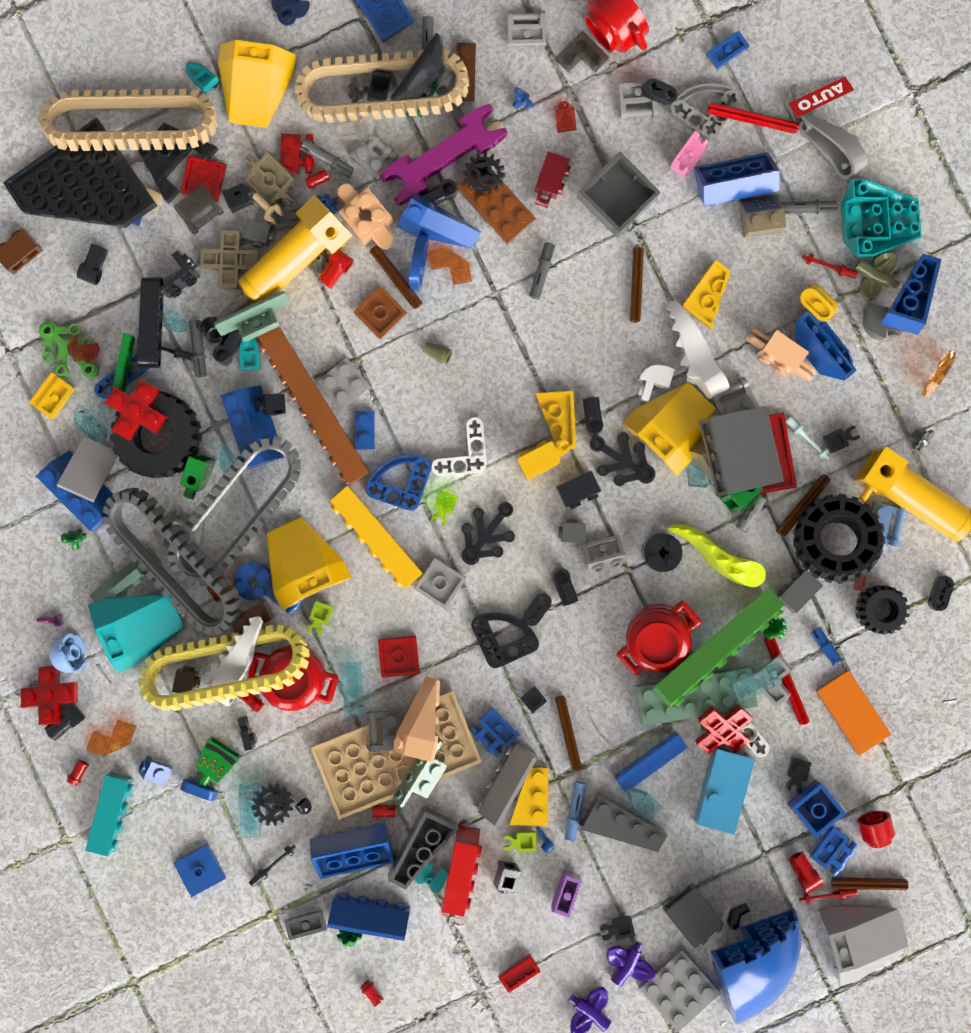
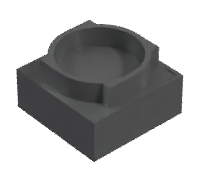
M619 151L578 192L577 198L618 238L658 199L661 192Z

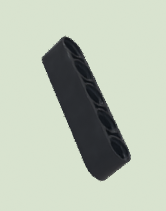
M142 277L137 355L139 368H160L164 295L159 291V288L164 285L162 277Z

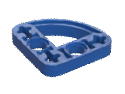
M418 234L415 242L409 273L411 290L421 291L429 245L428 235Z
M417 455L393 458L382 464L373 473L367 483L366 494L373 499L409 511L416 510L420 504L431 471V462L426 457ZM426 461L428 469H424L422 475H426L425 479L414 475L415 471L419 473L420 467L418 463ZM414 463L405 491L378 482L390 469L398 465ZM414 479H420L423 483L422 487L418 490L413 489L411 485ZM378 485L377 488L382 491L386 487L384 499L380 498L382 494L375 493V495H372L370 487ZM390 491L398 493V499L394 502L389 501L387 498ZM402 493L405 494L403 498L410 499L414 497L416 505H412L409 508L408 503L403 501L402 505H399Z

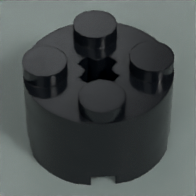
M666 533L650 536L643 543L641 549L644 563L650 569L658 572H668L675 569L683 555L679 540ZM663 547V551H666V555H663L661 558V555L658 554V550H661Z

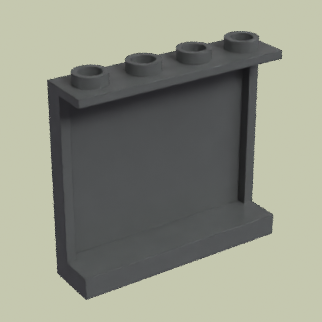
M766 406L709 417L699 421L717 497L784 481Z

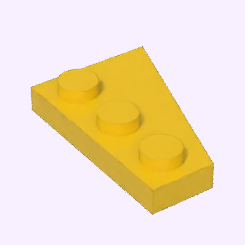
M717 260L712 262L681 305L708 329L713 328L714 319L719 310V303L731 272Z
M574 392L535 393L554 443L566 439L571 449H576Z
M532 767L521 787L509 825L548 826V767Z

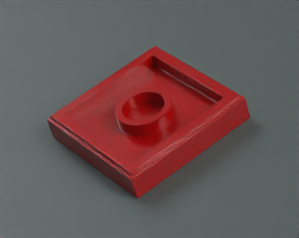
M189 155L181 186V194L219 202L227 165L212 160L207 162L203 158Z
M416 636L378 639L381 678L420 674Z

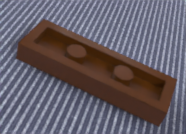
M457 43V56L460 57V61H463L469 77L466 98L461 96L463 102H475L476 43Z

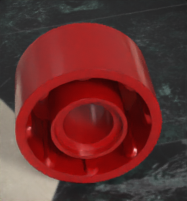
M881 810L871 811L857 819L861 838L867 845L872 848H883L892 843L895 829L889 812Z

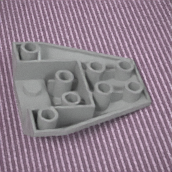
M834 905L818 910L822 928L828 935L836 964L834 970L839 986L861 980L909 947L897 908Z

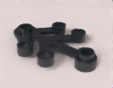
M621 432L617 436V441L621 444L623 455L605 445L604 439L600 436H595L590 440L589 446L592 451H601L619 462L608 466H599L597 473L600 476H606L608 473L629 468L636 473L626 476H615L613 482L616 486H622L627 482L636 480L648 484L654 480L656 473L654 468L647 464L644 452L645 445L642 442H638L633 446L634 452L638 454L639 466L633 462L628 443L629 435L627 433ZM620 435H625L626 441L622 442ZM594 441L600 442L599 448L594 447ZM637 445L643 447L641 452L636 450ZM601 467L606 468V474L600 473ZM643 471L649 472V476L647 478L643 477ZM617 477L623 479L622 484L616 482Z
M503 502L499 505L498 514L486 530L483 520L484 510L476 508L473 511L478 532V540L474 546L471 536L473 526L470 523L462 525L461 529L464 533L466 548L461 554L464 563L474 565L480 558L491 556L498 558L503 555V549L500 546H495L491 550L480 549L487 543L512 542L515 539V534L512 531L492 535L504 517L512 515L513 506L510 503ZM504 506L509 508V512L506 514L502 512ZM477 510L482 511L481 517H476L475 512ZM465 525H469L471 527L470 532L467 533L464 531ZM507 533H511L513 535L512 540L506 539L505 536ZM496 548L501 549V554L498 556L494 554ZM469 552H473L475 554V557L473 559H469L467 557V554Z

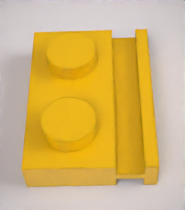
M51 372L29 403L54 420L76 389Z

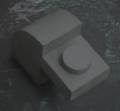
M868 306L863 309L864 329L875 340L881 341L887 338V333L889 337H898L905 332L880 324L888 311V307Z

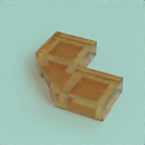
M447 247L427 250L431 270L450 267L453 285L472 282L468 261Z
M950 349L938 362L936 372L924 384L922 395L927 399L939 387L953 365L956 352Z
M117 720L111 737L94 731L86 751L105 757L131 744L137 726Z

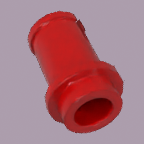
M323 169L311 176L307 175V178L304 180L309 189H315L316 186L329 181L330 178L326 170Z
M250 692L249 696L239 697L240 700L252 708V712L258 713L264 706L263 700H259Z
M78 759L71 774L67 775L66 781L77 786L78 783H81V778L89 764Z
M378 804L372 806V818L396 817V806H378Z
M367 980L361 985V993L368 997L374 1007L383 1001V996L376 990L373 982Z

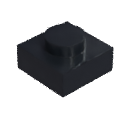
M535 686L520 697L532 714L547 702Z

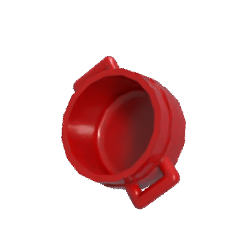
M587 0L585 7L587 12L583 15L584 21L592 35L605 50L610 53L615 50L620 53H626L636 45L641 50L647 49L644 37L649 33L648 23L634 0Z
M683 600L674 607L662 603L647 605L638 610L631 618L626 632L627 645L620 649L616 655L633 675H638L643 670L655 673L669 672L677 668L688 657L692 645L691 632L701 625L702 620ZM681 610L692 620L691 623L687 622L685 616L680 612ZM629 653L633 661L638 665L635 666L631 662V660L626 656V654Z
M291 645L276 649L270 655L255 652L247 679L274 674L284 670L292 659L293 651ZM309 649V657L304 658L309 662L307 669L299 668L304 673L300 679L293 676L294 684L287 686L283 683V689L275 690L271 687V691L263 692L261 690L270 705L284 711H298L309 707L315 701L330 704L333 700L339 677L336 674L326 672L323 661L314 651ZM259 660L263 661L259 676H256ZM325 680H330L326 695H322Z

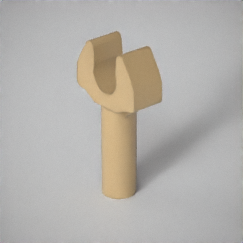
M258 192L252 196L265 210L264 219L266 221L277 224V221L272 217L274 212H277L282 217L284 216L283 210L279 205L271 206Z

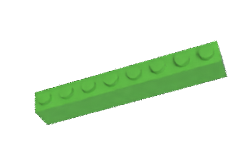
M768 588L655 686L654 692L669 708L672 705L678 706L685 699L683 696L687 692L692 694L699 687L698 683L702 679L707 681L714 674L712 671L716 667L720 669L728 662L726 658L730 655L734 657L742 650L740 646L745 642L749 644L756 637L754 634L758 630L763 632L770 625L768 622L772 618L778 619L784 613L782 609L786 604Z

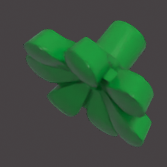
M82 529L76 530L75 533L74 531H69L61 534L62 543H68L72 550L79 549L78 542L86 539V533H83Z
M779 618L773 619V623L769 621L768 629L763 631V634L768 639L772 640L774 636L782 639L785 636L784 632L787 631L784 618L780 620Z
M339 930L340 934H337V938L339 941H342L343 946L353 947L357 940L362 939L363 934Z

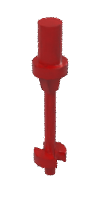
M809 253L808 256H802L803 259H806V264L810 265L811 262L826 266L838 272L839 276L845 275L856 279L858 271L846 268L844 264L835 266L813 258L814 254Z
M838 889V891L831 894L809 896L804 893V897L799 898V902L805 901L806 905H810V900L832 897L845 900L847 897L858 896L857 889Z

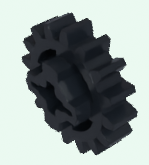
M484 152L483 157L479 153H477L476 159L470 157L471 164H465L468 170H463V175L467 176L464 178V182L469 183L468 189L474 188V194L481 191L482 196H484L485 191H488L489 195H492V189L498 191V184L503 185V180L500 178H505V173L501 172L504 170V165L499 166L501 160H494V154L487 157V152ZM492 166L495 167L497 175H495L496 173L492 172ZM486 171L487 175H484V177H482L481 173H484ZM471 173L476 176V183L472 179Z
M268 783V788L262 785L261 792L255 791L257 798L251 799L255 803V805L251 806V809L256 810L253 814L255 817L260 816L258 819L260 823L265 820L266 826H269L270 822L277 826L278 820L284 823L283 817H290L287 812L288 810L293 811V807L290 804L294 800L289 798L292 795L290 791L285 793L287 789L285 786L280 789L279 783H276L274 787L271 783ZM279 794L283 795L285 803L279 800ZM274 800L277 805H273L271 808L268 804ZM260 806L266 809L265 815L261 812Z

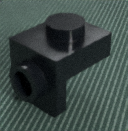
M372 71L367 101L387 100L391 82L390 74L383 71Z

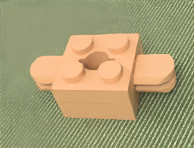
M350 184L340 186L337 192L338 197L345 205L338 211L340 218L364 246L374 240L381 249L390 248L394 243V237L388 227L394 222L389 212L368 187L359 194Z
M752 328L750 331L752 335H748L746 340L759 349L756 353L759 361L765 365L770 364L775 368L774 371L781 376H788L794 373L807 382L812 379L810 375H814L816 370L803 361L809 353L807 350L778 330L766 336L759 330Z

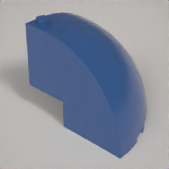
M795 908L740 927L744 940L711 951L714 960L712 964L729 1013L736 1025L755 1017L771 1006L790 984L797 969L801 951V931Z

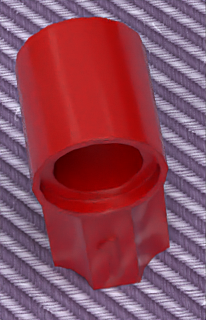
M337 249L330 256L328 265L318 280L332 290L341 275L350 269L354 259Z
M803 851L793 854L788 859L798 875L797 879L806 894L824 884L817 871L812 868Z

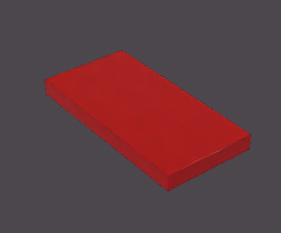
M784 413L769 415L784 481L762 486V491L759 494L797 488Z

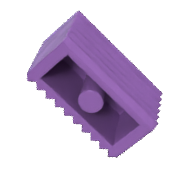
M563 870L551 904L552 912L568 918L571 917L570 914L582 884L579 874Z

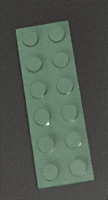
M743 666L714 671V674L707 681L702 679L698 683L699 687L692 694L687 692L683 696L685 699L678 706L672 705L670 708L654 692L655 686L660 681L633 685L640 724L648 726L699 717L712 706L720 713L732 711L738 705H741L744 709L757 707L752 670L750 667Z

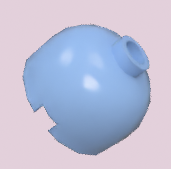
M72 633L65 634L54 640L49 650L50 661L61 672L71 673L80 671L87 664V659H85L84 653H87V648L80 636H73Z

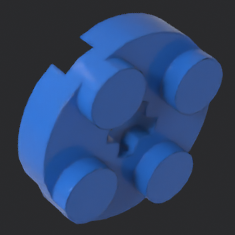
M245 563L237 569L234 575V588L236 587L239 595L245 599L257 600L263 598L272 587L271 572L262 563ZM254 575L258 584L251 586L248 579Z

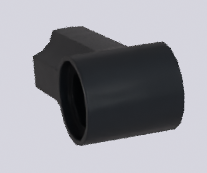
M445 179L440 184L419 193V195L437 205L446 200H453L457 196L458 191L453 180ZM447 186L453 187V191L449 194L443 192Z
M91 244L85 261L78 267L77 278L97 285L102 277V266L108 250Z
M238 330L225 334L219 346L213 350L214 359L222 366H227L232 362L233 355L241 344L242 337ZM221 352H227V357L223 360H220L219 354Z
M588 397L583 399L585 430L588 435L595 437L601 434L603 430L599 397ZM596 422L600 429L592 431L589 428V424Z
M562 567L555 568L551 577L562 605L567 606L579 601L570 578V573ZM560 571L565 572L566 575L563 581H557L556 574Z
M73 702L60 712V724L48 725L44 729L46 734L56 741L86 717Z

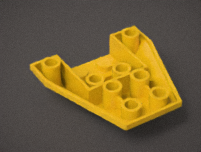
M234 40L220 44L218 66L229 123L268 128L294 75L295 54L275 45Z
M687 382L636 408L622 424L634 436L637 435L664 461L663 464L677 476L691 462L692 455L690 450L698 445L702 439L699 421L712 417L716 407L691 383Z
M303 517L267 532L273 593L281 610L299 603L300 600L332 585L336 586L352 578L344 560Z

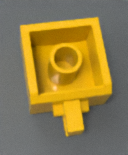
M566 439L555 443L552 441L548 443L545 440L537 444L535 450L530 452L527 449L519 453L517 463L524 477L529 481L558 466L560 457L571 450V447Z

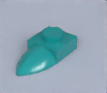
M186 63L188 76L205 94L219 82L217 76L205 66L198 63Z
M255 338L246 342L242 339L239 350L240 370H261L260 351Z

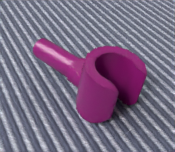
M58 614L50 618H37V623H53L55 626H61L63 623L58 624L55 619L56 617H63V615Z

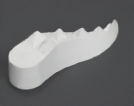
M676 300L670 301L666 310L672 311L669 314V317L675 319L672 330L679 332L680 335L676 346L684 350L685 356L680 364L687 366L689 369L686 381L697 385L704 395L711 399L729 389L728 380L717 366L706 340L693 319Z
M261 617L250 618V625L243 626L244 634L234 636L236 644L226 645L229 654H220L219 658L222 663H217L215 667L211 668L212 686L243 679L253 661L257 638L263 623ZM226 697V700L220 701V703L229 707L234 699Z

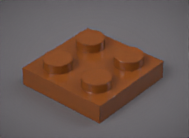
M381 286L353 312L380 340L407 315V312Z

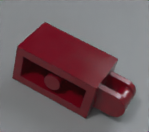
M547 152L535 186V193H538L535 201L536 205L548 208L551 198L556 200L558 194L562 195L565 186L562 183L564 176L568 177L571 166L568 165L569 158ZM541 195L547 196L548 199L546 200L540 197Z

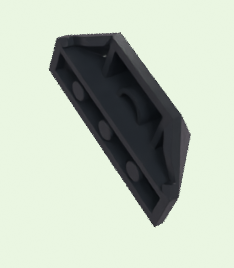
M435 33L390 97L391 100L419 98L429 95L433 89L432 83L435 79L439 80L445 72L443 69L445 67L442 36Z

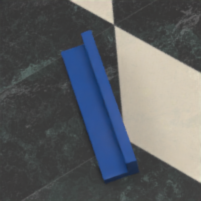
M675 731L614 777L627 793L688 747L681 736Z

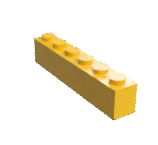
M346 486L330 500L333 504L330 506L337 515L341 513L345 518L343 520L344 524L350 530L353 528L358 533L355 535L362 544L366 543L370 547L369 553L375 559L378 557L383 562L380 564L387 573L391 572L395 576L393 580L400 588L402 586L407 588L423 574L420 568L349 486Z

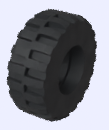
M159 391L150 407L167 416L166 420L172 426V440L165 450L159 453H152L143 447L140 438L143 428L141 424L131 441L115 432L110 435V440L114 442L115 446L112 449L115 455L119 456V461L124 466H127L133 473L158 479L172 477L173 474L183 472L188 457L198 454L200 450L198 445L199 442H202V435L199 430L201 425L197 421V415L194 410L180 398L167 392ZM118 411L115 413V416H117L115 422L112 421L111 423L112 429L121 415Z
M831 494L825 496L824 499L815 500L812 505L807 506L803 511L794 530L793 546L796 549L797 559L803 563L802 567L805 570L811 571L815 578L825 579L824 582L828 583L835 581L838 584H843L846 581L853 582L861 576H865L881 557L883 545L885 544V536H883L884 526L883 523H879L878 519L880 517L877 512L873 513L868 503L862 504L859 502V498L854 496L847 498L846 494H839L835 497ZM842 523L852 529L856 535L857 544L850 554L843 556L835 555L824 548L820 540V534L827 524Z

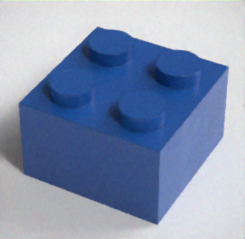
M816 779L804 788L801 793H798L786 803L815 838L819 837L846 814L824 785Z

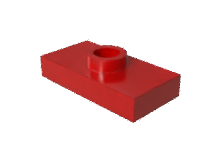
M531 954L500 973L498 978L507 992L510 993L539 974L541 969Z

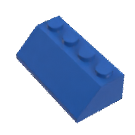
M768 152L694 167L699 197L704 206H714L718 203L733 202L737 199L752 198L757 195L771 194L772 192L779 191L780 170Z
M261 385L237 389L220 395L240 454L246 446L253 450L250 447V443L256 438L261 443V437L269 435L270 442H273L274 435L278 436L271 415L264 416V412H256L254 408V397L264 395ZM267 449L258 453L246 469L250 470L285 457L276 450Z
M69 450L49 462L36 477L89 531H97L104 524L103 517L107 514L103 513V508L107 505L106 501L109 497L113 496V493L103 484L93 503L58 487L57 483L73 456V453Z
M376 823L367 827H357L353 830L338 831L334 834L310 838L311 860L320 879L392 864L395 860L386 823Z
M340 892L335 894L327 928L405 941L411 907L402 902L391 904L384 899L374 901L369 900V897L366 896L351 897L348 893Z

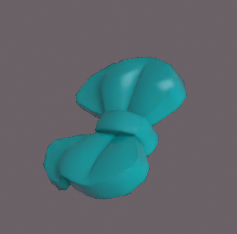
M430 861L415 880L418 884L426 883L430 886L433 893H438L443 888L445 879H448L447 871L441 868L435 875L432 874L434 863Z

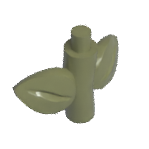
M886 251L875 256L872 265L862 258L857 262L854 270L865 277L860 283V291L867 301H871L879 295L881 285L887 288L891 286L895 289L899 286L900 282L894 279V275L890 274L896 265V252Z

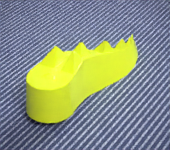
M685 524L669 525L667 529L669 532L686 539L697 549L707 564L728 580L743 587H757L764 582L766 573L761 564L727 552L698 528Z

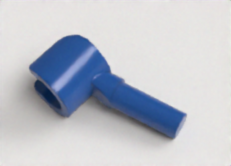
M538 826L536 829L544 841L541 848L548 854L554 848V844L546 837L542 828Z

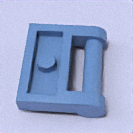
M873 502L871 511L873 513L877 512L880 517L878 519L879 523H883L885 545L900 547L901 542L899 538L904 517L907 516L908 511L903 508ZM895 513L897 516L892 538L887 539L891 515Z

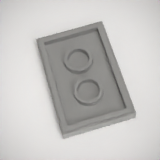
M83 436L57 486L94 503L118 455H115L113 449Z

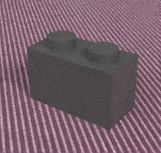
M805 569L797 570L791 576L792 580L788 584H783L778 589L779 594L777 596L792 613H798L823 587Z

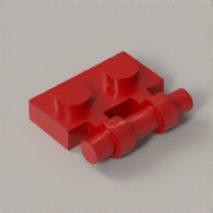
M281 134L280 162L291 174H300V166L305 167V173L311 174L315 165V159L306 152L305 158L300 159V148L303 144L301 142V135ZM306 134V139L315 144L313 142V134Z

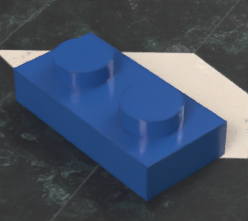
M737 31L709 50L706 55L718 70L749 48V44L740 31Z
M355 411L356 450H375V411Z

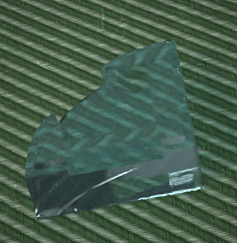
M178 313L173 315L163 325L166 329L177 333L190 329V326Z
M226 446L221 449L219 456L220 468L224 473H226L231 464L233 465L234 460L237 458Z

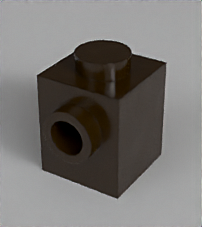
M183 665V668H178L172 692L182 693L199 688L201 682L200 672L195 671V667Z

